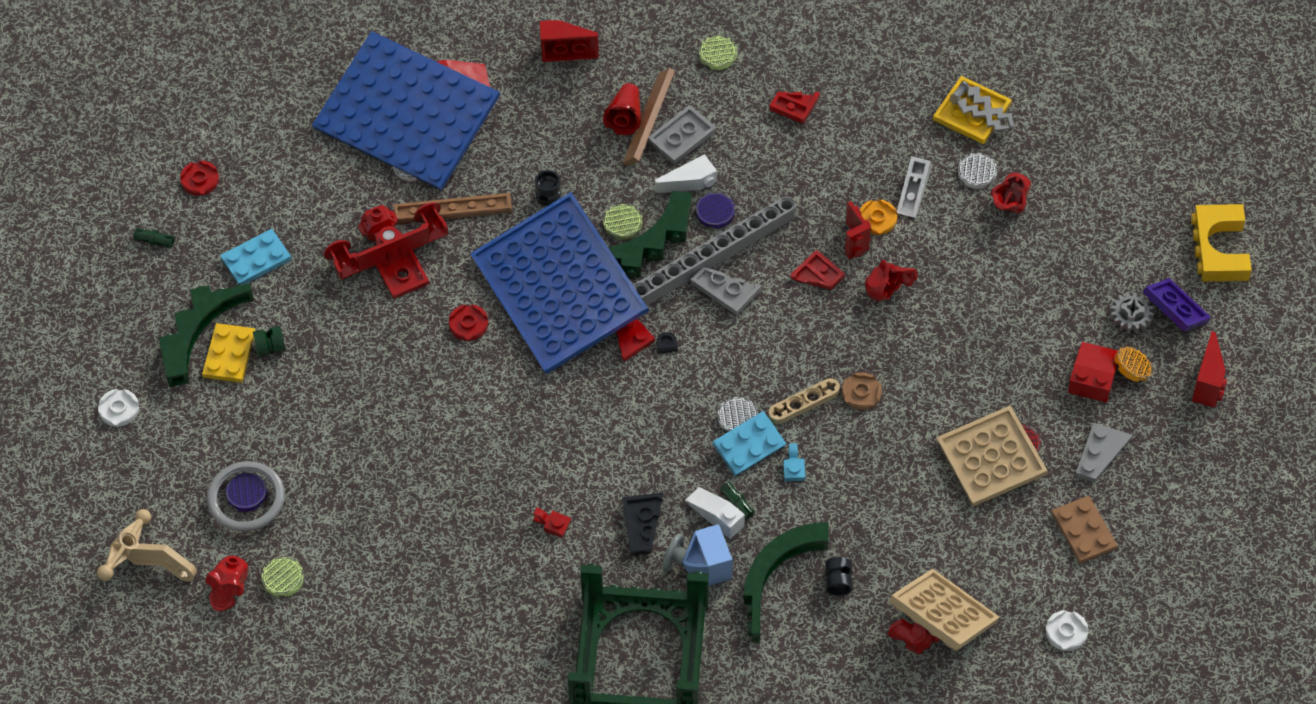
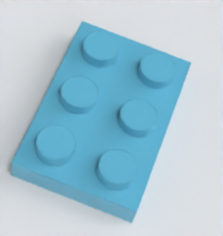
M273 229L220 255L222 262L238 285L247 284L292 260L291 255Z
M764 411L727 432L712 443L735 477L786 446V442Z

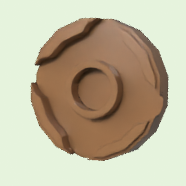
M865 372L852 374L851 377H847L842 385V398L847 405L857 410L873 408L879 403L882 396V385L876 380V377Z

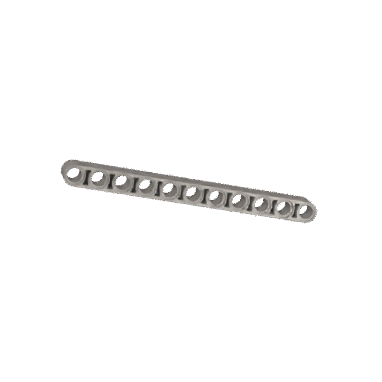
M782 197L633 285L638 294H643L640 297L646 306L690 281L703 266L712 268L792 221L795 217V200L791 197Z

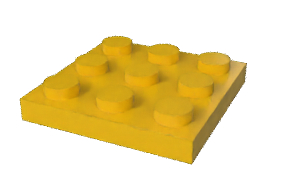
M960 76L933 115V121L981 144H985L993 132L994 126L987 127L985 117L973 118L972 112L963 114L958 104L950 102V95L965 81L970 87H980V97L990 96L991 108L1003 107V114L1010 107L1012 99ZM968 92L963 93L960 99L966 98V106L973 105V96L968 97ZM975 104L978 106V111L984 110V104ZM997 115L992 116V120H997Z

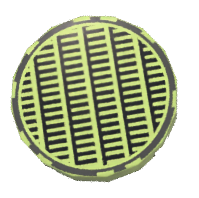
M712 36L704 40L700 45L699 58L709 68L722 70L730 67L734 60H736L737 48L734 42L727 37Z
M618 204L611 207L603 217L606 233L618 240L631 239L642 228V216L639 210L628 204Z
M275 558L268 562L263 569V586L273 596H291L303 584V569L292 558Z

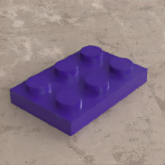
M1170 278L1146 286L1143 291L1149 301L1160 308L1163 314L1168 316L1184 332L1208 323L1211 318Z

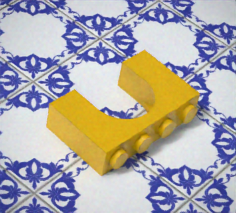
M1243 204L1196 205L1194 213H1191V225H1195L1193 241H1197L1195 258H1199L1197 274L1201 275V282L1249 281L1252 271L1250 254H1224L1215 250L1208 241V238L1217 232L1243 231L1245 224Z

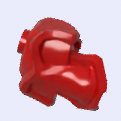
M1013 172L1008 174L1002 184L994 187L990 193L993 196L995 207L1016 214L1022 213L1026 207V198L1031 189V181L1020 173Z
M883 259L873 269L871 274L866 277V293L875 301H885L900 288L901 284L911 286L918 278V273L914 268L893 266L892 263H887Z
M237 556L223 558L214 570L206 576V584L212 587L209 600L214 610L221 612L235 605L234 595L242 596L244 593L243 584L247 578L249 567L243 559Z
M902 618L893 623L887 633L893 639L906 642V648L918 655L923 653L924 650L929 649L934 642L938 643L940 641L938 637L930 634L920 624L915 622L910 624Z

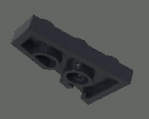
M663 492L622 497L631 556L652 553Z

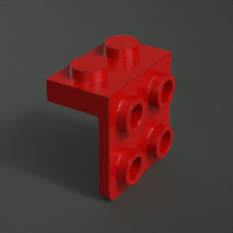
M849 201L846 206V224L850 230L846 232L845 255L848 259H851L853 257H860L869 250L871 241L870 230L872 228L867 219L864 220L859 207L857 205L854 206Z

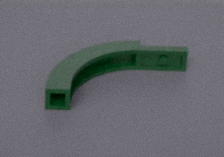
M829 522L806 524L786 531L768 543L755 558L747 574L744 588V605H748V616H752V622H748L747 635H752L753 643H760L761 596L768 578L779 565L791 557L809 551L828 550Z

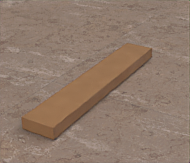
M670 67L660 72L657 76L641 116V125L635 131L624 158L623 164L626 166L635 164L641 158L674 75V70Z
M510 193L393 204L394 212L398 218L397 224L416 222L414 220L416 210L422 205L431 202L438 203L441 206L439 216H442L443 219L512 212Z

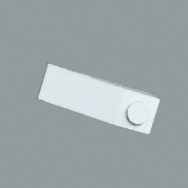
M704 154L655 179L656 193H667L672 191L701 190L705 187H711L717 182V170Z
M911 156L897 214L916 218L930 174L931 161Z
M699 487L685 500L688 505L712 525L719 524L722 533L729 539L744 527L745 514L729 501Z

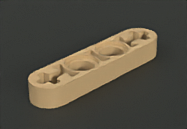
M826 379L774 404L769 409L770 421L778 425L785 423L834 399L839 394V382L835 379ZM827 386H830V388L834 387V391L827 390ZM810 394H816L819 398L816 401H811L807 397ZM797 402L801 407L795 410L790 407V404ZM774 412H777L778 414L781 413V417H779L778 415L774 416Z

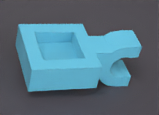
M797 443L789 444V459L783 460L784 481H805L804 459H798Z

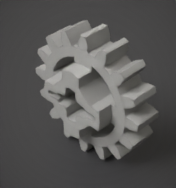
M1126 292L1125 297L1119 295L1118 300H1113L1110 308V320H1114V326L1120 325V331L1125 328L1128 334L1131 330H1134L1137 334L1139 329L1145 331L1146 326L1150 327L1154 317V307L1149 306V300H1143L1144 295L1137 297V293L1134 292L1133 296H1130Z

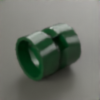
M280 325L271 327L268 331L264 329L253 331L258 357L269 355L270 351L274 353L286 351Z

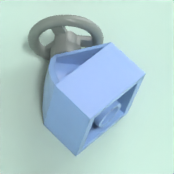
M719 524L695 531L688 549L683 548L684 535L682 533H678L672 539L663 559L662 569L664 572L671 571L677 563L682 565L689 573L702 572L709 574V586L732 579L733 559Z

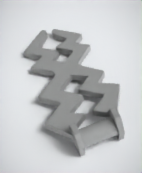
M963 81L957 90L950 95V102L958 104L963 114L972 112L973 118L985 117L987 127L994 126V131L1008 130V126L999 125L1000 120L1003 119L1008 120L1010 128L1013 127L1012 113L1003 114V107L991 108L990 96L980 97V87H970L968 83ZM968 92V97L973 96V105L966 106V98L960 99L963 93ZM975 104H984V110L978 111V106ZM997 115V120H992V116Z

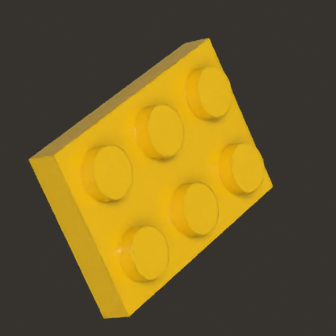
M216 323L202 373L203 378L243 383L254 342L253 331H256L255 328Z

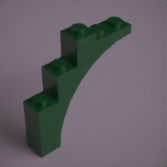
M672 191L669 204L663 215L650 229L628 242L608 247L628 278H641L644 258L663 260L666 240L674 243L686 242L692 206V193Z
M250 283L239 284L226 289L220 288L212 292L209 285L190 289L194 309L174 313L178 333L159 337L169 388L189 383L188 368L190 355L202 331L225 311L239 304L254 300Z

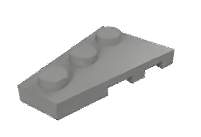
M704 266L691 278L693 286L736 316L762 290V285L756 283L752 285L746 283L744 279H734L726 276L725 273Z
M1093 423L1075 476L1096 482L1113 459L1120 454L1124 446L1132 440L1133 435Z

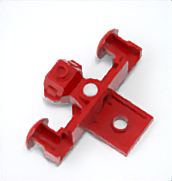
M431 202L419 207L414 214V220L418 223L424 222V224L420 225V228L402 235L396 229L398 218L395 212L390 211L384 205H379L365 211L358 225L362 236H366L372 242H376L374 247L357 254H349L350 242L338 240L327 246L324 251V258L326 260H334V269L340 280L376 266L392 298L396 299L429 285V279L413 249L447 236L448 226L443 217L439 216L441 206L438 203ZM400 272H407L408 276L400 278L398 274Z

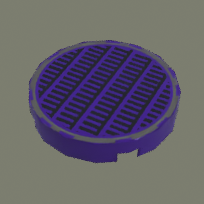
M721 193L704 195L696 205L698 221L706 227L710 226L715 229L725 227L732 222L735 215L733 201L727 195Z
M244 472L230 479L226 486V497L228 503L235 507L236 510L249 512L259 508L260 504L266 500L267 487L265 481L259 475Z

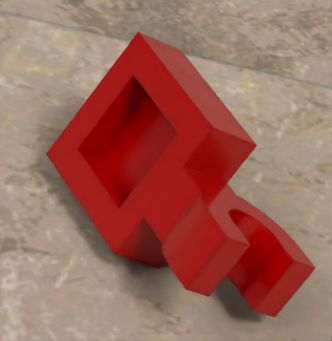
M536 507L533 516H535L534 522L545 525V532L560 538L564 537L571 523L570 517L553 510L548 515L544 510Z

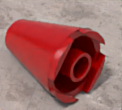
M626 83L622 85L604 111L603 123L606 128L609 129L610 127L613 129L615 134L631 135L641 125L640 93L638 87L634 84Z

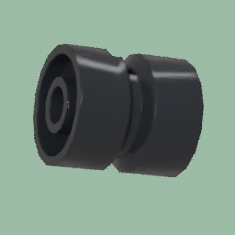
M544 170L535 177L536 199L540 204L548 206L561 198L560 178L554 171Z
M844 557L828 559L825 562V575L827 576L825 580L826 592L831 595H847L853 591V578L851 577L852 561Z

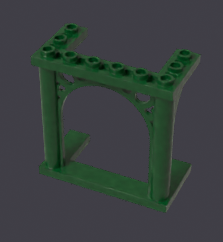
M596 564L581 565L580 577L583 610L576 672H569L568 674L570 704H699V676L705 611H708L709 574L702 572L687 573V592L681 590L663 591L658 588L649 590L639 587L622 588L617 585L603 586L602 566ZM604 603L614 604L616 611L613 613L607 612L603 607ZM620 604L628 605V606H627V607H621ZM661 607L669 608V609H668V610H662ZM676 608L685 609V613L681 617L675 618L671 615ZM648 611L663 616L675 626L680 634L683 645L680 681H677L676 687L677 699L593 693L598 642L603 630L612 620L625 613ZM601 615L606 617V619L600 621ZM685 621L686 627L681 626L680 623Z

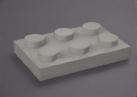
M689 105L651 134L648 138V143L675 165L716 133V127Z

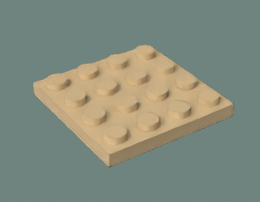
M1011 405L937 437V443L973 507L1048 474L1044 463Z
M931 569L894 593L889 600L897 610L904 612L915 623L926 628L930 634L938 637L948 647L956 651L995 625L999 619L998 615L934 569Z

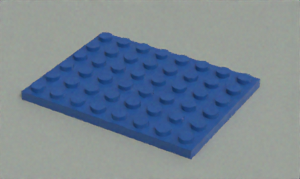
M371 31L313 122L312 127L442 191L501 94L487 85Z
M572 192L470 253L546 374L649 312L648 307Z

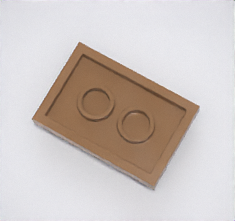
M1090 496L1052 510L1051 514L1079 564L1117 549L1118 545Z

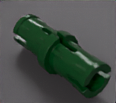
M136 227V231L133 234L134 240L145 241L154 246L157 244L172 248L173 245L171 244L175 242V236L162 234L157 230L150 231Z
M726 482L727 487L723 484L720 491L731 504L745 514V520H748V515L752 517L755 511L745 501V496L739 494L731 482Z

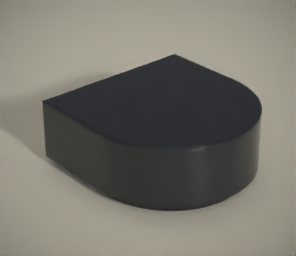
M664 332L657 337L658 354L678 351L675 335Z

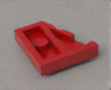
M777 92L769 105V110L804 124L818 102L820 93L814 92V95H802V92Z
M815 250L790 274V278L801 283L832 290L845 278V273L818 250Z
M638 319L616 331L624 362L655 342L654 336Z

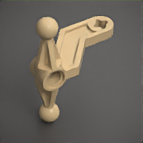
M146 509L138 510L135 514L136 521L119 533L117 538L111 543L106 565L100 566L97 570L98 578L102 581H108L113 577V569L128 559L135 565L163 566L176 577L186 582L191 581L197 573L192 563L168 545L138 543L142 526L151 521V513Z

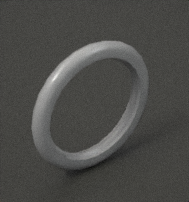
M252 461L238 462L222 469L212 480L207 492V505L213 518L222 526L236 531H252L269 524L278 515L285 500V488L279 475L270 467ZM254 471L263 474L272 483L275 491L273 505L267 513L256 520L247 522L234 521L225 516L218 506L217 493L219 487L229 476L235 473Z

